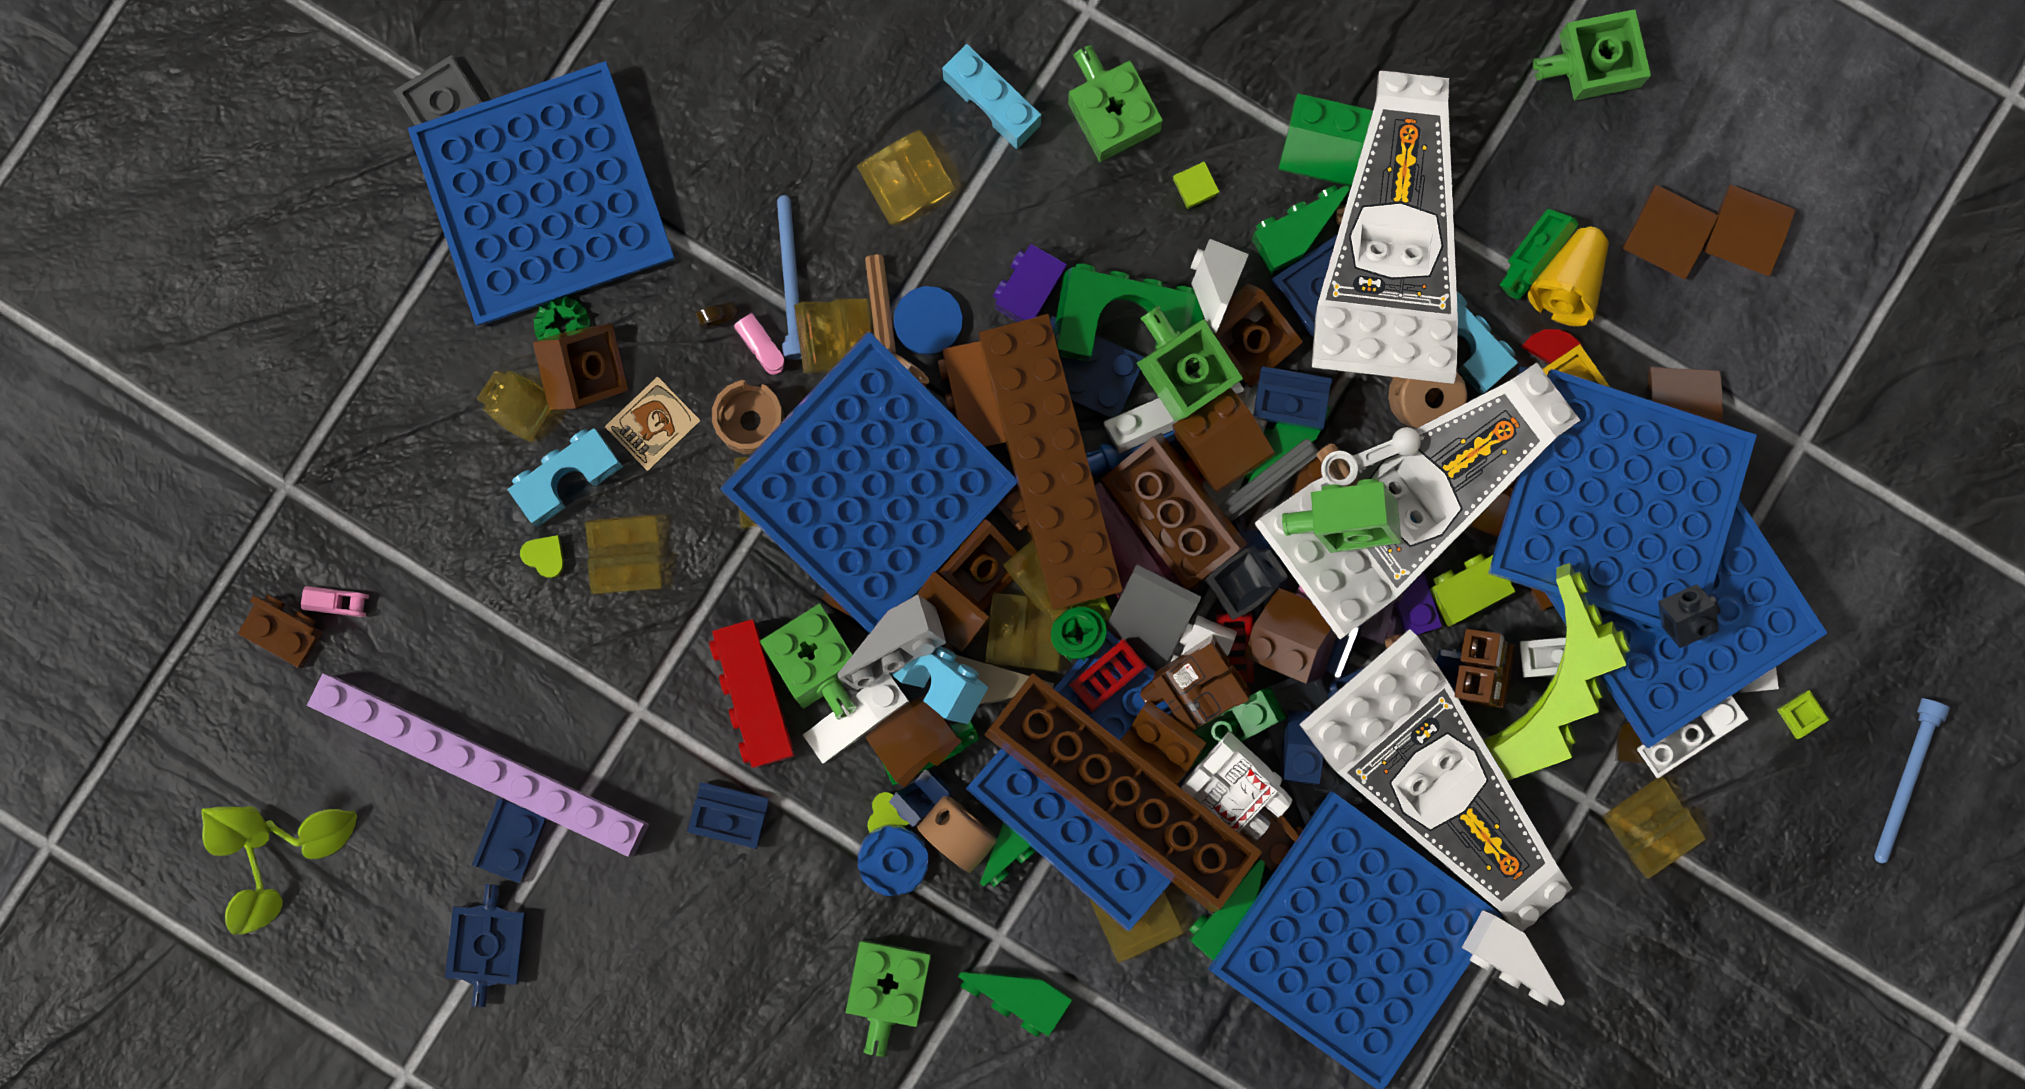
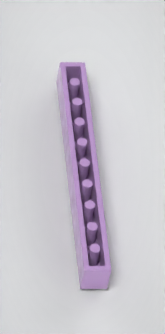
M322 673L307 706L628 857L635 855L649 826L648 823L335 676Z

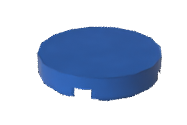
M923 286L911 290L901 298L895 309L894 328L897 337L906 349L917 354L935 356L943 353L942 349L951 348L956 344L962 331L963 316L959 303L950 293L938 287Z
M885 825L874 829L864 838L858 851V869L863 881L873 891L884 896L906 894L913 891L923 881L928 870V852L923 840L912 829L902 825Z

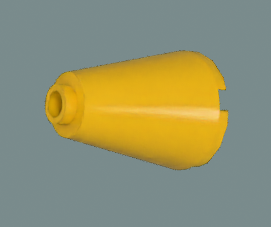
M1595 227L1578 229L1534 281L1528 292V298L1537 311L1541 313L1544 308L1553 313L1551 320L1569 326L1587 325L1588 320L1591 319L1592 321L1597 312L1609 246L1608 239L1600 229Z

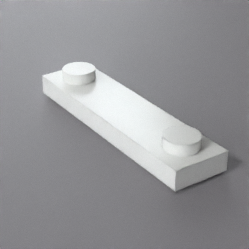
M1240 382L1231 386L1241 400L1246 398L1245 390ZM1160 398L1105 421L1104 427L1118 452L1122 453L1147 442L1159 433L1165 434L1172 431V425L1176 422Z

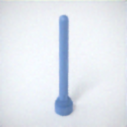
M782 195L777 199L788 325V335L785 336L782 349L784 359L799 360L810 357L811 349L810 341L806 340L805 334H802L791 200L788 196Z
M1921 699L1917 710L1920 714L1918 720L1921 721L1874 855L1875 860L1879 863H1886L1889 860L1935 727H1940L1941 721H1946L1950 707L1939 702Z

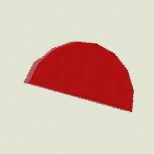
M1544 329L1531 335L1521 347L1544 362L1551 364L1579 344L1581 345V343L1567 332L1559 329Z

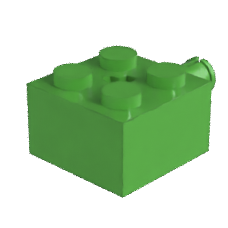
M1635 9L1569 22L1559 34L1563 54L1540 59L1535 58L1533 60L1534 71L1538 70V73H1535L1537 81L1566 74L1569 77L1574 101L1641 88L1651 76Z
M1093 45L1085 47V52L1080 49L1073 55L1087 82L1069 91L1068 104L1099 162H1102L1160 132L1163 120L1131 61L1110 71H1105L1094 51ZM1109 108L1121 109V115L1117 116L1115 112L1109 113Z
M1157 306L1140 318L1158 345L1155 346L1157 348L1155 351L1138 361L1137 365L1175 422L1186 418L1243 379L1204 319L1180 333L1179 331H1174L1161 311L1160 306ZM1188 366H1191L1193 368V372H1191L1190 376H1188L1185 372Z
M1364 479L1358 481L1356 486L1343 487L1339 484L1323 486L1321 491L1311 492L1312 510L1282 514L1283 530L1286 536L1314 531V535L1330 553L1402 543L1398 501L1385 483L1379 482L1377 479Z
M820 603L760 641L795 700L803 709L824 696L838 720L847 717L840 706L841 703H843L849 714L856 710V705L842 686L845 682L838 678L839 671L853 654ZM814 652L815 655L813 660L808 659V654Z
M866 940L859 942L846 1013L867 1017V1020L870 1021L864 1053L873 1055L876 1040H878L876 1056L886 1057L892 1025L898 1023L917 1027L932 953ZM888 973L893 974V981L899 982V986L893 987L890 993L885 992V986L879 983V980L885 979Z

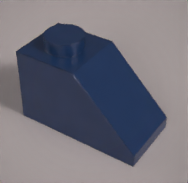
M1288 709L1280 774L1282 781L1320 784L1323 755L1300 726V723L1313 712Z

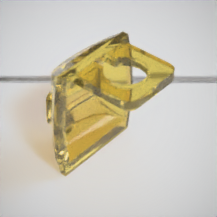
M509 370L506 375L495 371L477 398L478 401L485 404L483 410L495 422L512 434L529 442L534 440L553 411L549 410L543 388ZM496 384V389L493 393H490L491 389Z

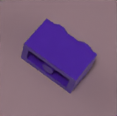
M1030 244L1026 252L1023 250L1018 252L1011 265V268L1015 271L1009 281L1003 279L993 295L997 299L995 310L1016 322L1041 315L1067 268V264Z

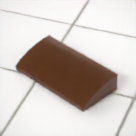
M1162 433L1153 436L1101 478L1186 590L1192 588L1247 545V542Z

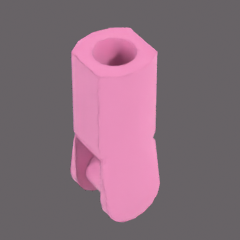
M751 313L734 325L735 330L751 352L756 355L765 371L771 375L781 373L784 369V357L755 316Z
M306 586L302 593L301 608L308 611L366 617L363 609L365 599H369V595ZM343 596L351 597L349 610L341 609Z

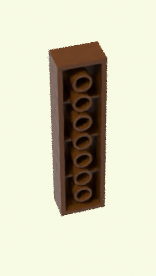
M1046 314L979 332L978 339L1051 611L1122 592V586L1049 315Z
M1034 673L1030 675L984 734L1211 913L1221 909L1262 853L1257 847Z

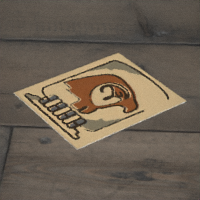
M656 377L605 428L648 471L700 420L659 377Z

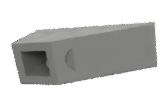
M916 595L888 610L839 671L838 678L856 690L871 686L875 680L891 672L901 670L905 664L921 656L929 655L935 648L947 643L936 607L920 595Z

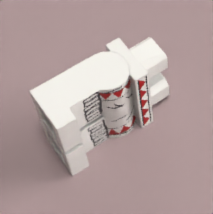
M1230 731L1185 778L1181 786L1182 790L1191 797H1194L1237 833L1242 830L1256 841L1266 832L1270 825V822L1259 813L1262 807L1266 806L1279 817L1289 808L1292 802L1291 797L1280 787L1282 778L1277 773H1273L1265 763Z

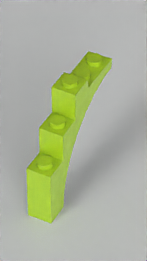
M1571 563L1556 568V581L1565 606L1567 625L1565 648L1557 672L1544 694L1524 716L1505 730L1483 740L1507 781L1572 758V745L1576 743V738L1569 723L1599 712V699L1603 697V693L1596 676L1626 666V652L1630 651V646L1624 631L1617 632L1613 621L1605 624L1602 623L1597 606L1595 604L1589 605L1584 593L1588 592V587L1582 573H1575Z

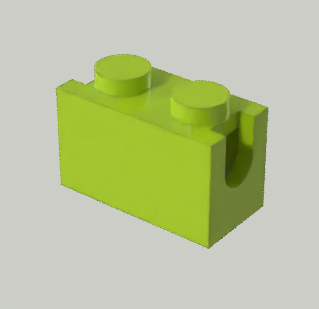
M1483 553L1464 562L1467 569L1457 575H1454L1451 569L1433 579L1436 586L1429 590L1447 627L1515 592L1509 580L1488 574L1493 555L1485 559Z

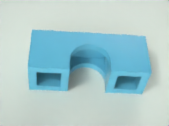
M968 44L942 68L943 80L967 103L970 100L976 103L990 118L992 126L1016 149L1041 126V114Z
M1457 292V335L1463 337L1470 347V357L1458 372L1481 396L1518 362L1513 358L1515 353L1511 347L1504 341L1498 342L1490 334L1491 328L1481 316H1474L1466 308L1467 302L1464 297Z
M595 428L590 431L584 429L570 439L571 445L561 452L558 449L550 452L542 458V465L532 472L526 470L512 480L514 485L507 490L531 524L539 527L566 508L557 492L558 482L565 474L573 471L581 472L589 483L595 487L623 467Z
M941 646L935 648L931 654L921 656L905 664L901 670L890 673L901 683L922 688L925 687L931 676V686L923 701L945 719L965 724L970 722L989 688L978 679L979 673L976 670L956 662L957 656L952 651Z

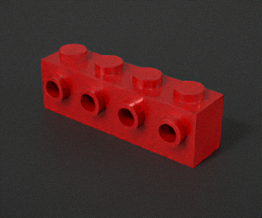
M750 619L712 631L714 640L709 641V646L714 661L720 660L724 674L719 675V681L724 695H731L734 708L728 710L734 729L740 728L744 742H740L738 745L743 762H750L751 768L756 769L795 757L767 656L760 643L762 639L757 622L754 619Z

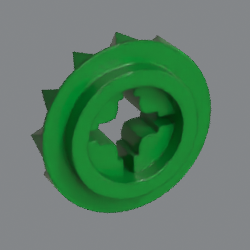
M566 296L539 306V311L533 319L534 333L538 340L561 333L558 328H550L557 322L556 312L564 319H571L570 323L566 324L565 332L590 327L589 317L584 307L579 302Z
M1086 607L1071 608L1060 614L1054 621L1050 634L1051 642L1057 653L1065 656L1069 661L1072 659L1085 661L1092 654L1098 655L1100 647L1106 643L1107 627L1101 615L1095 610ZM1076 624H1079L1084 633H1089L1083 635V641L1080 645L1072 637L1076 635Z

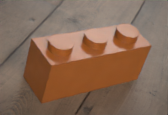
M980 342L942 349L944 359L938 360V366L942 381L949 380L951 393L945 394L948 411L951 414L956 413L957 420L988 451L1006 447V439Z

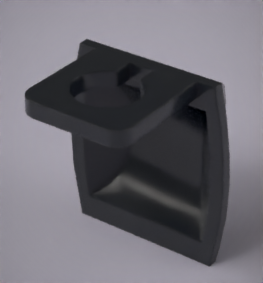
M1251 546L1233 555L1218 566L1205 581L1230 618L1234 620L1261 604L1280 585L1279 582L1285 581L1288 576L1269 549L1257 550L1255 546ZM1268 561L1273 568H1269L1266 562Z

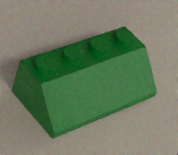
M1297 93L1278 170L1352 187L1373 110Z

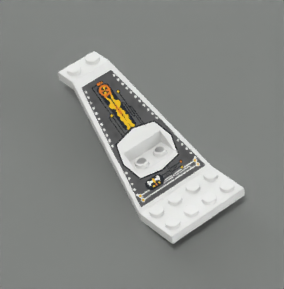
M1379 71L1375 107L1317 305L1312 367L1454 384L1457 368L1458 313L1448 109L1449 78Z
M1535 363L1514 379L1415 429L1421 438V446L1415 454L1402 456L1397 453L1358 470L1357 478L1359 481L1377 479L1379 482H1384L1388 489L1390 486L1395 491L1396 495L1393 494V496L1398 501L1402 543L1330 553L1314 535V531L1286 536L1283 530L1282 514L1312 510L1311 492L1321 491L1323 486L1329 485L1323 477L1300 490L1254 524L1338 638L1341 639L1395 600L1556 437L1572 427L1580 419L1538 363ZM1410 515L1416 519L1417 524L1411 520Z
M1408 630L1300 723V726L1329 765L1339 775L1497 908L1508 924L1523 932L1527 927L1533 925L1550 907L1562 900L1572 887L1557 866L1460 701L1454 697L1455 693L1419 637L1411 630Z

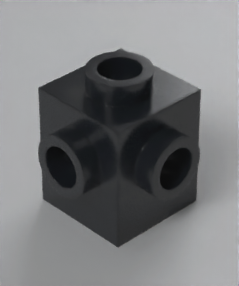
M1698 584L1658 601L1662 628L1679 648L1719 631L1717 615H1720V607L1714 596L1711 594L1707 596Z

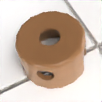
M1456 371L1454 384L1394 377L1390 384L1388 399L1391 411L1396 418L1408 427L1417 429L1466 404L1468 394L1464 380ZM1432 388H1439L1444 395L1442 405L1437 408H1430L1425 402V395Z
M740 380L726 386L717 395L712 407V423L717 435L730 449L741 454H752L784 421V412L777 396L766 385L762 384V387L747 385L745 380ZM754 411L760 416L761 423L757 429L748 431L741 426L740 420L745 412Z
M943 796L917 826L921 834L934 847L969 873L975 870L998 841L995 834L980 819L949 796ZM949 810L948 815L938 824L940 815L944 811Z

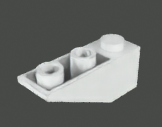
M1730 696L1654 746L1646 748L1642 744L1637 750L1658 779L1748 720V718L1734 698Z
M1482 910L1462 946L1463 949L1473 954L1470 961L1487 971L1490 970L1491 966L1502 971L1499 976L1500 979L1516 988H1519L1521 983L1531 989L1528 995L1546 1006L1550 1000L1563 1006L1565 1001L1526 934L1497 916Z

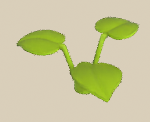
M253 806L202 809V840L206 850L210 854L224 856L238 852L244 846L247 850L256 882L255 891L242 890L228 903L225 912V923L229 932L233 935H242L258 930L273 921L282 908L283 900L277 890H263L264 885L253 848L265 845L272 831L296 847L302 846V854L305 858L319 859L329 856L339 850L350 838L357 819L355 810L327 809L316 812L305 819L298 830L299 838H294L277 827L272 820L265 822L258 809Z

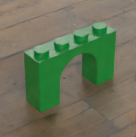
M1076 264V267H1071L1064 273L1054 328V338L1059 356L1085 361L1092 356L1099 315L1102 309L1110 302L1118 300L1131 301L1143 307L1147 312L1160 306L1161 311L1174 331H1179L1180 333L1203 320V312L1194 288L1177 286L1176 290L1163 287L1164 283L1159 280L1143 279V282L1130 280V275L1127 273L1111 271L1107 275L1096 272L1097 268L1094 266ZM1188 366L1185 370L1188 376L1193 372L1191 366Z

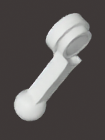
M1404 427L1395 432L1392 440L1359 454L1351 455L1344 451L1332 452L1326 456L1322 463V476L1329 485L1339 484L1345 487L1354 481L1358 470L1397 453L1402 456L1415 454L1421 446L1420 435L1416 430ZM1343 459L1349 464L1350 473L1348 477L1343 480H1336L1331 477L1329 465L1333 460Z

